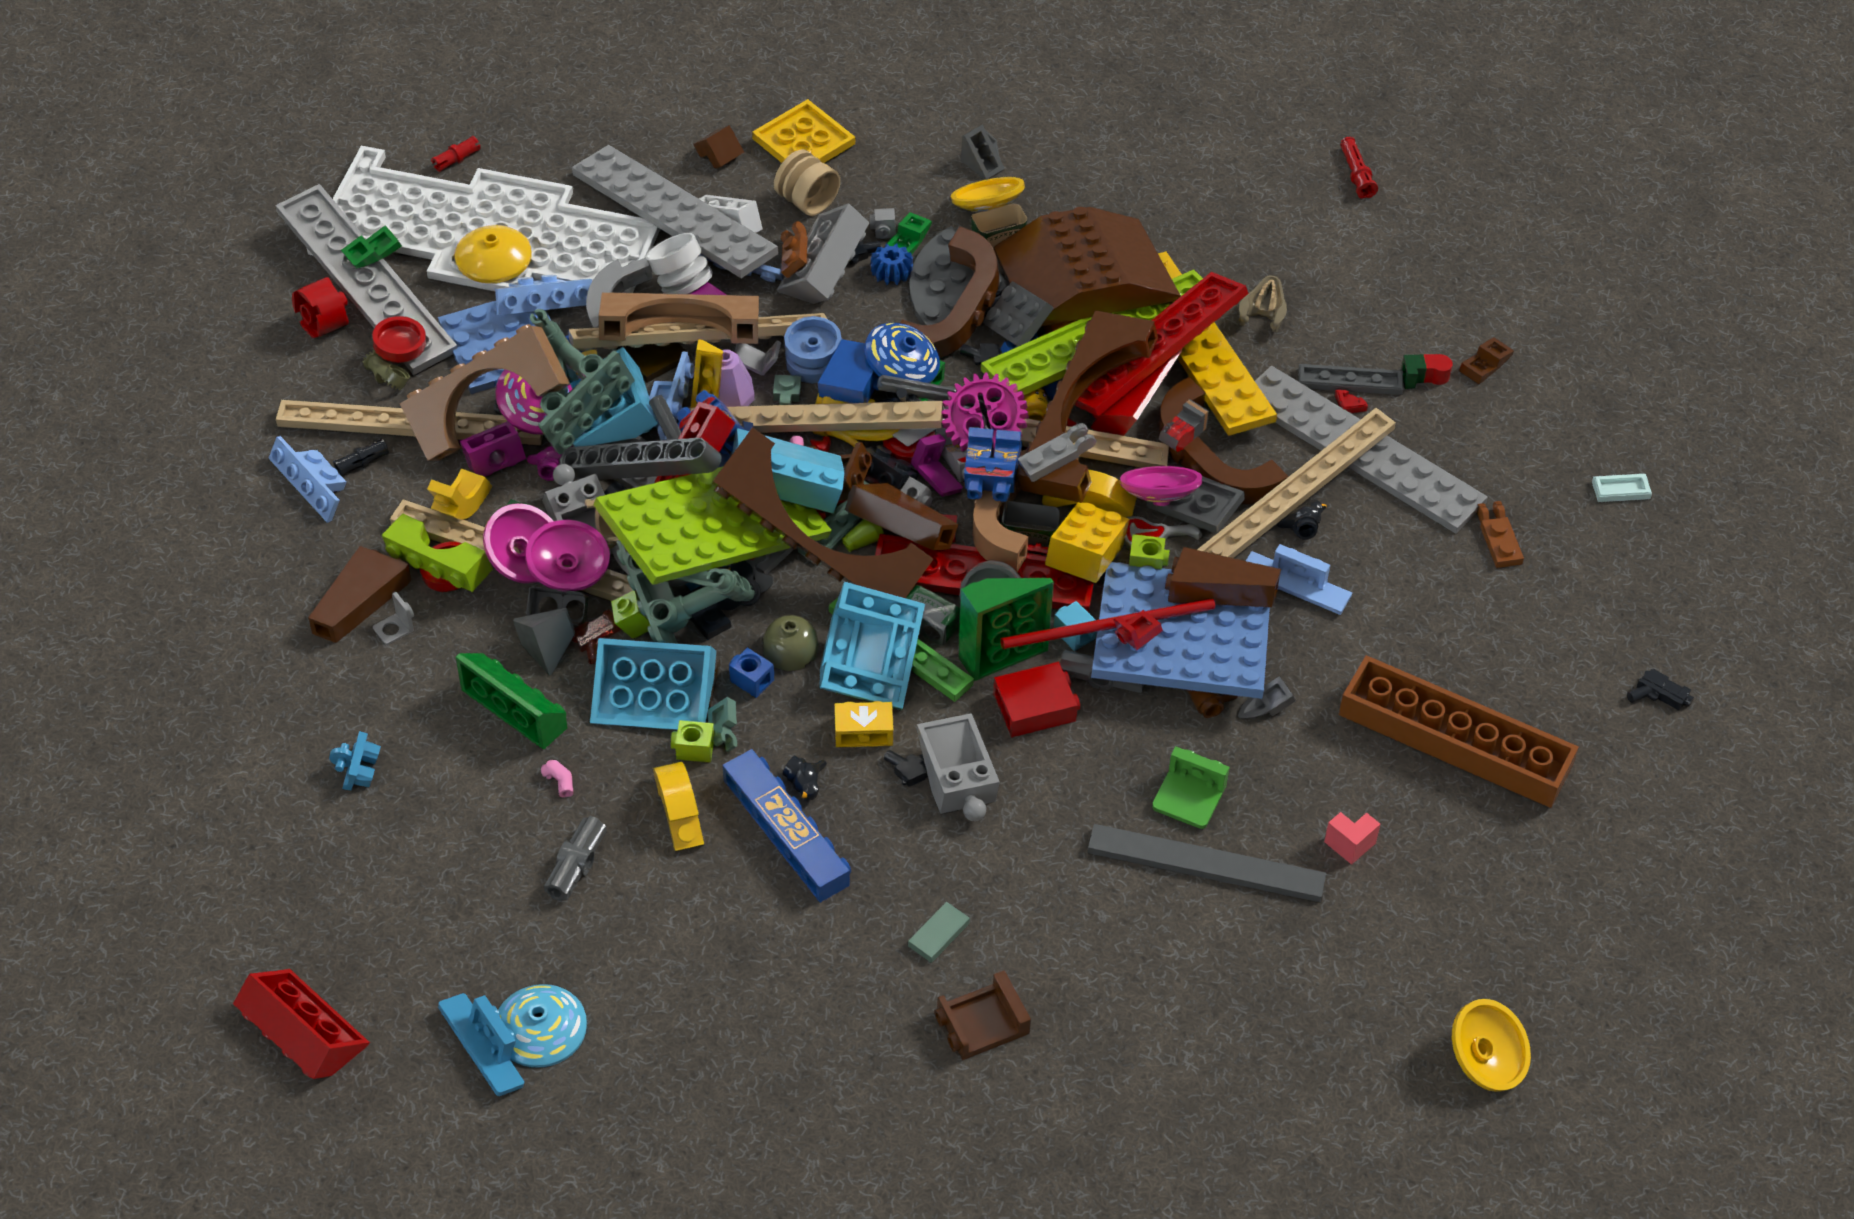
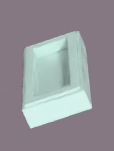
M1646 474L1595 476L1592 479L1598 502L1651 499L1652 496Z

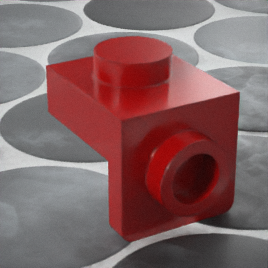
M1144 610L1127 622L1120 616L1114 618L1117 628L1115 633L1118 639L1123 644H1130L1136 650L1163 631L1161 623Z

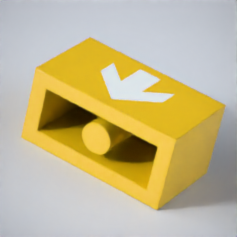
M892 702L835 703L836 747L893 746Z

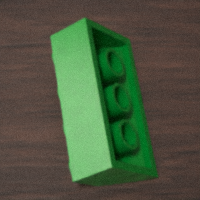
M459 653L456 656L461 690L543 750L568 728L566 712L562 706L547 700L540 690L529 687L519 675L508 672L498 660L490 659L483 653Z

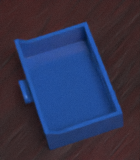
M841 339L818 381L819 397L827 396L834 400L848 403H868L874 390L879 391L877 388L879 376L871 369L864 353L865 343Z

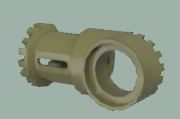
M373 350V353L369 352V355L366 354V357L363 358L364 367L373 372L375 380L380 384L388 382L387 385L392 384V388L396 386L395 389L402 390L410 378L408 372L397 365L387 362L375 350Z

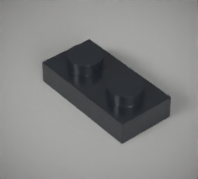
M699 586V587L695 588L694 590H692V591H690V592H688V593H686V594H684V595H682V596L684 597V596H686V595H688V594H690V593H693V592H695V591L701 589L702 587ZM716 604L692 614V618H690L707 640L731 628V621Z

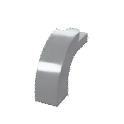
M646 257L640 260H633L624 267L621 266L617 259L605 266L595 276L588 289L586 299L587 313L592 328H599L602 292L622 293L633 286L653 278Z

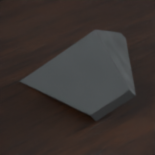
M983 124L962 136L961 161L983 179L987 180L1005 169L1000 160L997 139L985 130Z
M567 608L523 616L513 620L522 646L549 676L554 672L575 634Z

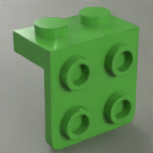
M1175 746L1170 758L1169 772L1153 801V810L1197 828H1206L1226 788L1230 767L1223 765L1217 760H1210L1197 755L1191 750H1184Z

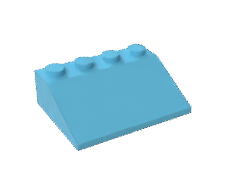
M621 347L616 352L619 353L635 382L631 384L626 392L619 396L607 411L593 422L589 429L585 430L574 440L573 445L575 447L636 438L643 433L649 432L658 424L656 416L649 405L650 398L640 368L624 347ZM580 378L576 381L569 380L572 389L581 381Z
M736 429L732 454L749 431ZM766 436L775 443L771 449V466L773 480L780 500L834 513L843 490L844 468L841 456Z
M599 638L590 723L678 730L679 720L706 722L714 681L717 651L711 646Z

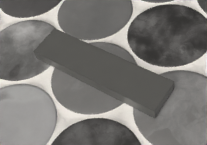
M1311 364L1298 365V382L1310 389L1347 390L1349 392L1393 395L1403 394V371Z

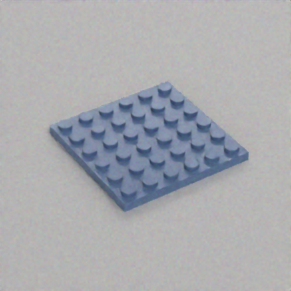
M1111 562L1106 569L1099 620L1138 613L1142 610L1148 611L1186 604L1168 602L1169 590H1165V583L1168 573L1173 574L1172 569L1162 568L1160 570L1154 569L1151 566L1136 567L1121 562ZM1215 605L1214 610L1157 620L1161 623L1163 631L1138 650L1128 643L1123 644L1118 639L1115 633L1117 628L1098 631L1091 678L1262 699L1270 607Z

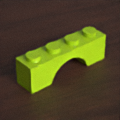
M403 513L381 535L386 545V552L391 557L400 558L416 569H424L435 578L441 577L450 581L457 588L462 587L473 592L493 570L485 551L467 542L450 549H434L429 547L430 539L424 523Z

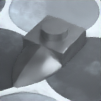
M1279 676L1264 686L1262 699L1249 697L1242 705L1238 717L1254 718L1266 713L1274 716L1296 702V700Z

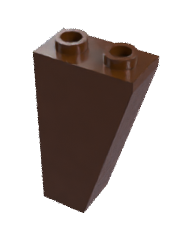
M890 484L853 485L848 494V501L845 507L847 512L931 550L950 549L958 524Z
M359 546L308 617L312 634L335 643L340 641L392 598V593L400 592L411 582L409 564L399 558L394 559L383 555L377 550H370Z
M1183 547L1180 557L1175 556L1172 565L1173 574L1168 573L1165 590H1169L1168 602L1191 603L1214 599L1215 605L1272 607L1278 591L1281 569Z

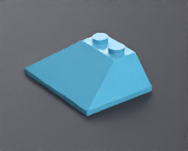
M844 582L827 635L820 666V688L869 702H892V708L902 710L925 604Z

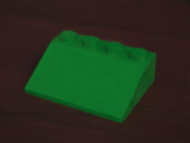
M986 578L979 582L970 583L961 589L958 658L970 676L974 678V681L1048 651L1049 641L1002 649L1000 640L1004 637L1050 629L1054 584L1051 578Z

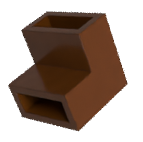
M730 125L715 130L693 144L699 156L704 157L707 155L714 168L721 167L744 153Z

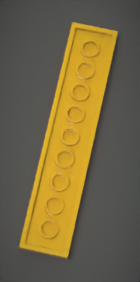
M1167 252L1158 253L1171 279L1182 275ZM1215 322L1183 347L1177 359L1188 376L1206 393V403L1228 436L1277 421V413Z

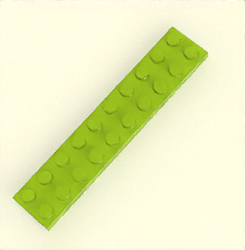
M1191 270L1172 280L1182 296L1203 278L1195 270ZM1175 301L1112 314L1152 320ZM1092 317L1075 321L981 363V371L984 374L987 372L989 379H993L994 375L998 374L1000 382L1007 377L1010 383L1009 386L1016 383L1017 392L1022 391L1023 395L1053 383L1064 377L1067 363L1069 360H1072L1076 344L1082 339L1086 323Z

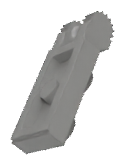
M1079 423L1071 427L1067 433H1063L1019 457L1018 461L1030 480L1034 482L1080 457L1079 455L1095 445L1096 439L1093 435L1087 434L1088 428L1085 424Z

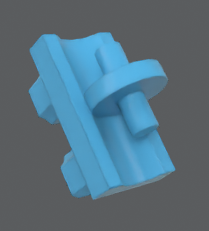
M359 731L352 751L349 750L350 746L346 743H342L340 748H334L330 751L329 760L336 765V771L342 772L344 767H348L342 789L351 790L353 784L369 787L375 769L360 765V762L364 761L375 764L381 746L366 741L368 733Z

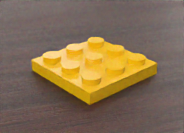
M808 99L752 132V139L781 163L790 154L801 149L809 151L822 163H825L856 144L854 135Z

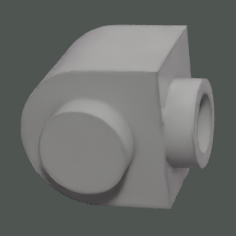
M894 208L874 209V214H869L870 229H875L876 238H892L896 234Z
M909 477L901 491L930 507L933 500L931 490L924 484Z

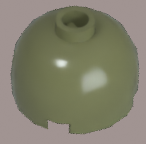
M795 615L782 616L775 619L766 628L763 637L764 657L773 663L777 669L785 671L801 670L805 668L806 664L816 659L819 651L817 633L811 623L804 618Z

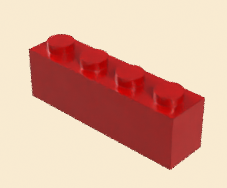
M698 402L678 439L702 438L720 452L736 422L718 407ZM690 474L657 476L654 483Z

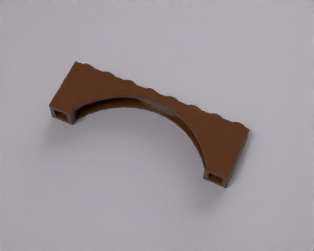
M1101 311L1094 312L1091 320L1086 323L1085 333L1076 344L1075 354L1072 360H1069L1067 363L1066 373L1062 381L1058 382L1056 394L1053 400L1049 401L1046 415L1043 421L1039 422L1036 436L1033 442L1029 443L1026 453L1066 433L1067 421L1074 404L1094 381L1122 364L1141 357H1150L1158 340L1154 321ZM1077 459L1034 482L1030 480L1020 464L1016 474L1022 491L1079 503L1083 502L1092 483L1087 465L1080 464Z
M752 427L713 480L714 492L725 500L731 497L739 503L736 507L749 517L753 513L761 519L759 524L771 533L774 530L784 536L782 541L793 549H796L797 546L806 552L804 556L816 566L820 563L829 569L827 574L838 582H841L843 579L851 584L906 598L933 558L912 543L908 544L905 549L893 553L860 556L834 551L811 539L792 521L777 494L771 466V449L775 443Z

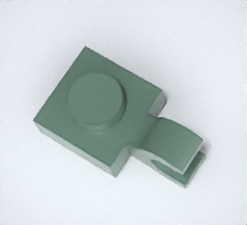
M775 375L773 401H780V405H791L792 401L799 402L801 376Z
M726 697L708 709V723H714L713 741L715 746L718 747L725 743L726 751L730 752L737 747V739L731 731V728L737 725L736 701Z

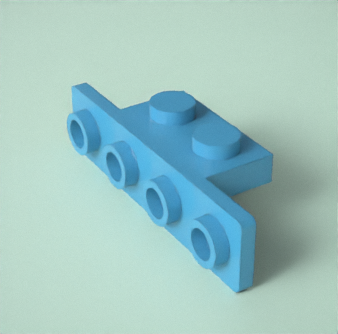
M462 993L440 1001L438 1009L497 1096H502L523 1088L524 1080L510 1061L516 1042L514 1033L510 1028L506 1027L500 1018L498 1009L491 1005L487 997L484 995L476 998L472 1004L467 995Z

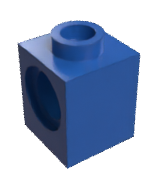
M748 647L740 655L734 656L729 664L730 682L755 698L774 681V664Z

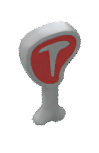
M1131 516L1128 517L1129 523L1124 545L1131 551L1133 534L1166 539L1174 536H1191L1196 540H1200L1202 533L1200 527L1192 524L1167 526L1162 523H1152L1143 517Z

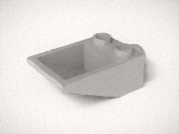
M567 464L558 465L553 471V478L557 484L562 486L546 491L542 500L548 516L553 521L574 520L588 524L596 529V508H587L585 500H594L596 497L605 495L597 475L593 474L573 482L575 477L573 468ZM590 489L591 494H587L584 491ZM566 497L568 499L567 503H561L559 501Z
M972 713L917 724L916 728L931 791L940 814L963 809V813L968 820H981L986 814L985 804L996 801L1000 782Z

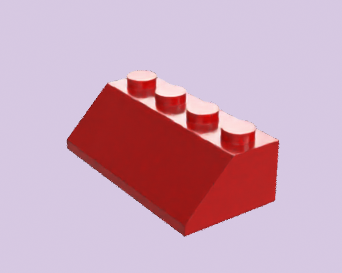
M1182 350L1178 351L1162 366L1153 371L1144 381L1140 382L1124 397L1109 407L1106 412L1100 416L1092 415L1096 419L1091 428L1098 432L1124 436L1137 421Z
M291 969L250 973L233 1002L242 1012V1016L245 1019L253 1022L262 1031L264 1037L272 1040L282 1049V1053L286 1057L297 1063L302 1068V1072L313 1079L334 1075L370 1043Z

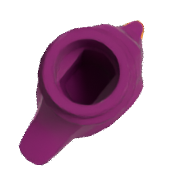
M550 446L538 454L528 455L527 461L530 464L537 465L538 475L542 479L553 481V471L560 465L562 454H558Z

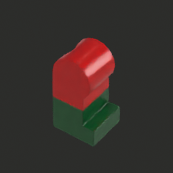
M1442 354L1403 355L1401 371H1403L1404 388L1415 389L1416 383L1446 384L1450 379L1453 366L1452 360Z

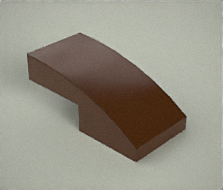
M1493 337L1481 344L1474 356L1461 363L1459 372L1480 384L1498 370L1513 355L1514 350Z

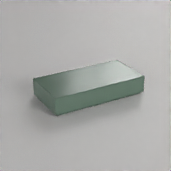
M946 902L908 941V947L932 963L970 924V918Z

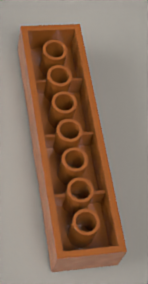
M1367 655L1346 688L1339 710V716L1549 808H1552L1565 783L1579 749V746Z

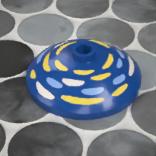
M884 323L871 330L864 344L865 357L871 369L879 377L887 375L925 383H931L936 377L940 368L938 352L929 338L918 329L902 323Z

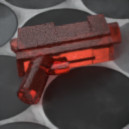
M608 609L595 620L587 621L576 627L571 641L577 643L581 652L587 650L589 664H596L598 639H606L620 631L621 628L615 624L613 613Z

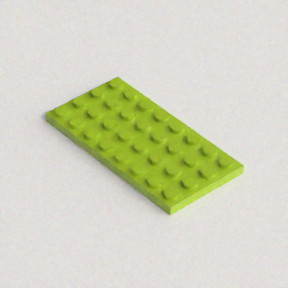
M719 467L710 473L690 474L596 497L593 504L652 585L791 547L782 541L784 536L774 530L771 533L759 524L761 519L753 513L749 517L736 507L739 503L731 497L725 500L714 492L715 486L712 482L723 467ZM781 500L784 509L792 521L814 541L829 537L832 530L815 508Z

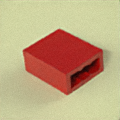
M1059 662L994 677L993 694L1011 738L1076 722L1077 710H1080V701L1076 693L1072 694L1069 674L1067 671L1063 672Z

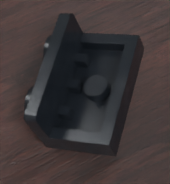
M883 446L866 448L872 458L871 466L864 479L869 484L888 483L899 490L909 477L917 480L920 473L912 469V465L909 462L892 456V452L888 448Z

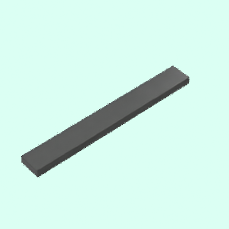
M1098 824L1093 826L1087 852L1089 854L1320 903L1326 878V872Z

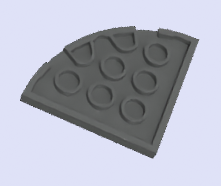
M952 226L933 237L920 251L913 264L909 286L910 299L914 313L921 325H933L944 320L951 313L975 273L971 268L952 262L950 259L948 244L956 233ZM999 273L998 290L1003 292L1009 286V282Z

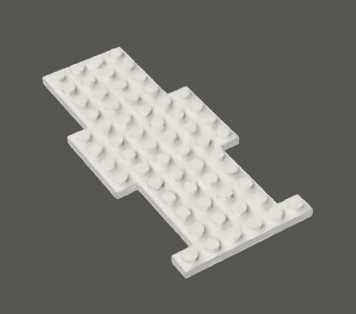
M366 146L360 147L333 197L335 203L366 239L386 225L402 245V247L395 251L396 253L431 259L432 261L427 269L429 279L495 291L498 288H507L509 283H518V278L532 277L533 280H542L541 276L557 275V279L564 281L592 279L593 281L595 276L605 266L617 259L621 266L624 267L633 260L645 258L646 254L652 249L660 231V228L644 218L568 204L573 194V188L569 185L481 168L477 169L470 185L380 168L386 158L385 150ZM488 225L507 226L521 232L528 239L531 245L532 257L528 267L517 277L501 283H481L467 278L459 271L455 262V249L459 241L466 234L479 227ZM635 286L622 293H633Z

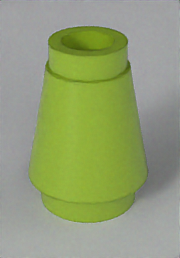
M863 519L841 539L847 550L851 552L877 542L879 535L884 534L880 526Z

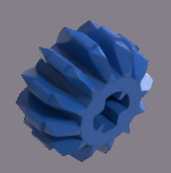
M886 243L884 248L877 247L871 257V272L873 276H876L877 281L885 280L886 285L890 281H894L896 285H898L900 280L907 281L908 276L911 275L913 270V257L906 247L899 248L897 243L894 246H889Z

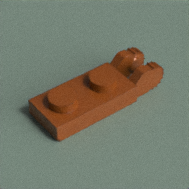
M796 221L792 225L795 236L787 230L781 233V240L783 242L781 273L787 278L807 264L808 237L807 231L800 221Z
M1495 501L1493 503V513L1496 519H1489V511L1484 503L1477 504V515L1481 522L1480 528L1496 568L1522 565L1524 557L1509 519L1505 515L1502 502Z

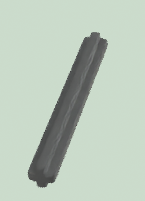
M887 375L880 376L877 388L882 391L896 393L898 389L904 388L907 390L908 395L915 394L917 397L936 401H950L947 394L948 391L956 393V389L952 387ZM980 394L978 395L980 408L986 410L983 395ZM993 397L989 401L997 402L1000 400V398ZM968 403L965 406L973 407L975 404Z

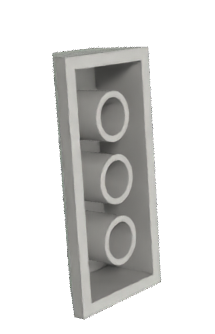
M849 203L819 214L807 235V264L789 278L784 276L777 291L812 304L829 300L834 294V287L837 281L845 274L844 269L847 263L854 257L855 248L866 235L865 230L869 222Z

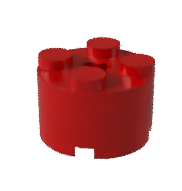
M328 277L299 288L292 293V305L295 314L300 312L303 320L299 322L312 338L321 337L349 324L345 306L348 305L347 298L342 291L337 292Z

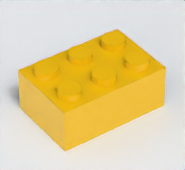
M1078 502L1051 536L1045 565L1097 583L1124 545L1129 518L1123 517L1117 512H1108L1097 508L1091 503Z

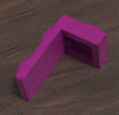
M941 434L919 439L911 465L940 496L944 497L960 493L963 486L939 462L946 440Z

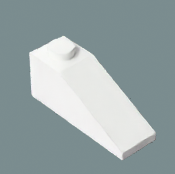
M705 195L699 198L755 233L763 229L756 201Z

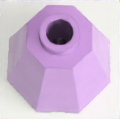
M722 350L723 360L718 399L726 407L748 406L755 400L752 378L738 354L731 350Z

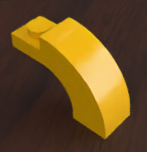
M464 469L460 470L451 486L431 479L427 488L434 496L431 509L459 520L467 519L478 510L489 494L492 485L484 476Z
M1089 470L1092 483L1083 503H1091L1095 507L1108 512H1117L1123 517L1132 516L1137 497L1128 493L1120 485V480L1113 476ZM1043 495L1042 499L1043 505L1053 507L1078 503Z
M683 762L653 768L658 794L665 808L674 850L678 851L704 845L694 793Z

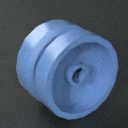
M811 316L803 317L793 322L787 328L784 335L785 360L787 370L792 376H801V382L818 383L842 339L840 329L836 324L826 318Z

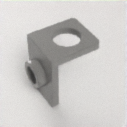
M777 340L767 353L748 344L736 343L735 353L738 354L747 369L764 375L777 361L781 342Z
M397 592L392 593L396 614L373 625V630L385 645H389L414 631L411 619L414 617L413 610L407 602L401 599ZM388 624H396L399 627V631L394 635H386L383 633V628Z

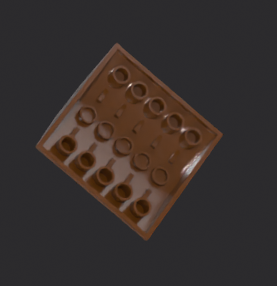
M1076 207L1073 210L1064 212L1054 211L1048 215L1038 217L994 246L995 254L1009 285L1013 281L1053 307V310L1040 327L1089 318L1093 316L1095 311L1115 313L1172 302L1181 297L1140 220L1093 207Z

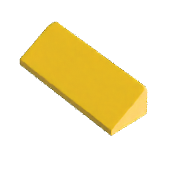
M698 339L691 408L697 406L696 396L703 390H706L709 394H714L717 398L719 397L723 351L701 339Z

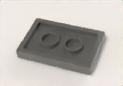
M1012 281L1003 290L1000 299L994 307L987 312L986 318L982 323L1019 347L1032 339L1053 310V307Z
M1202 476L1200 487L1180 500L1171 501L1166 506H1157L1153 502H1146L1147 508L1217 534L1245 498L1244 491Z

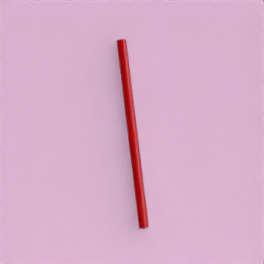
M1207 599L1148 610L1146 612L1156 620L1214 610L1215 601L1214 599ZM1138 613L1122 615L1120 617L1127 622ZM1116 617L1004 637L1000 640L1002 649L1114 629L1116 628L1114 622Z

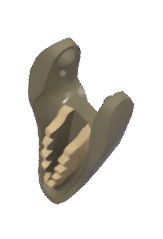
M1272 275L1262 279L1239 304L1240 325L1245 326L1250 316H1265L1273 320L1270 327L1272 332L1276 333L1287 313L1281 281L1278 277Z

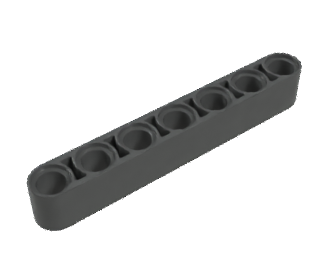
M689 438L571 447L561 455L560 464L570 465L575 472V478L578 480L593 474L597 475L598 480L710 473L718 468L722 457L704 439Z

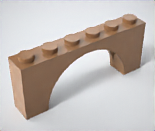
M602 292L599 310V340L626 341L627 336L639 328L660 323L682 322L701 324L718 329L729 336L731 343L758 344L759 296Z
M530 324L520 327L516 330L517 334L513 337L498 340L494 343L495 347L493 349L476 353L472 356L473 360L466 365L464 363L456 365L450 369L451 373L444 378L440 376L431 380L428 383L429 387L409 393L407 395L408 399L400 403L428 461L442 460L461 449L455 430L456 410L466 388L479 376L493 370H509L522 377L539 397H543L549 392H558L570 385L542 327L531 326Z

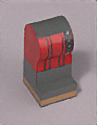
M1189 399L1183 405L1182 411L1163 427L1159 440L1177 452L1183 450L1184 447L1207 429L1209 411Z

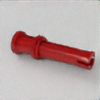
M1350 136L1343 138L1340 146L1352 171L1350 178L1352 183L1357 186L1356 193L1361 199L1371 198L1378 192V185L1372 180V171L1369 167L1365 166L1355 139Z

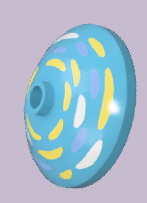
M540 984L525 987L510 995L498 1009L501 1020L507 1028L512 1030L516 1040L510 1060L523 1066L535 1068L548 1067L566 1060L580 1047L586 1034L587 1019L582 1004L571 992L558 986ZM535 1014H543L541 1017H534Z

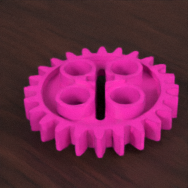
M985 372L983 379H979L977 374H974V381L972 382L966 377L963 378L965 385L962 387L959 384H955L956 393L948 391L947 394L950 401H943V406L946 410H942L944 419L942 420V425L946 429L947 438L952 437V444L955 446L960 443L961 451H965L968 448L969 427L985 429L978 395L982 394L990 427L994 430V456L997 430L1021 432L1019 428L1024 429L1027 427L1026 421L1023 419H1027L1029 416L1028 411L1025 410L1028 408L1027 402L1023 400V392H1017V384L1014 383L1009 386L1010 383L1007 377L1000 382L998 374H995L993 379H989L988 373ZM993 397H1000V398H1001V399H1000L999 401H997V402H990V401H989V400H990L991 398H993ZM968 403L975 404L972 408H963ZM997 421H1006L1002 426L995 425Z

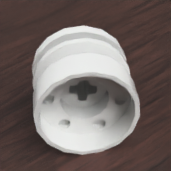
M683 233L670 237L657 244L646 254V259L652 272L655 275H660L657 282L662 287L663 294H688L700 288L712 277L713 272L707 265L706 258L699 256L701 248L692 233Z

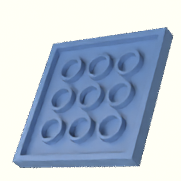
M492 301L438 317V322L457 344V349L453 350V356L457 365L462 363L466 365L473 360L472 356L484 350L489 351L495 347L494 343L506 337L511 338L516 335V330L527 324L534 326L530 321L531 313L534 314L536 319L538 317L534 311L497 315L496 301ZM504 369L493 370L479 376L468 386L470 394L496 387L494 386V381L499 378Z

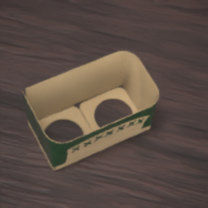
M1009 204L972 214V231L988 240L994 249L995 245L1027 225V217L1020 205ZM1015 223L1017 224V225H1014V226H1010V227H1006V228H1003V229L995 230V231H992V232L984 233V232L989 231V230L1001 228V227L1008 226V225H1012V224H1015Z

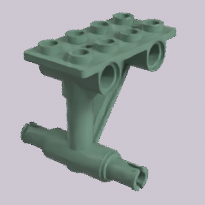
M537 309L534 312L538 318L536 319L534 314L531 313L530 321L534 326L543 328L568 379L571 381L581 379L569 393L567 386L558 392L547 393L540 402L546 417L538 426L558 454H562L567 448L572 446L576 438L589 429L593 422L611 407L620 395L630 388L635 379L619 353L612 351L604 360L596 354L583 355L569 343L558 324L550 321L543 309Z
M620 540L616 541L619 547L616 550L617 556L622 565H626L628 569V583L633 591H637L640 598L637 604L642 615L647 616L650 626H648V631L654 642L678 644L674 633L686 626L688 619L692 618V614L726 598L733 601L747 602L754 597L755 591L752 590L753 586L750 585L747 579L740 576L736 571L732 572L728 569L717 568L711 569L709 572L703 571L677 578L678 580L705 587L684 597L681 595L675 597L669 581L652 585Z

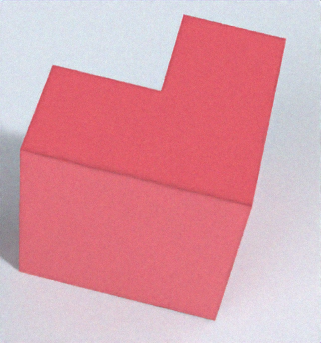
M1340 812L1328 822L1324 842L1350 864H1353L1376 844L1381 824L1368 813L1354 823Z

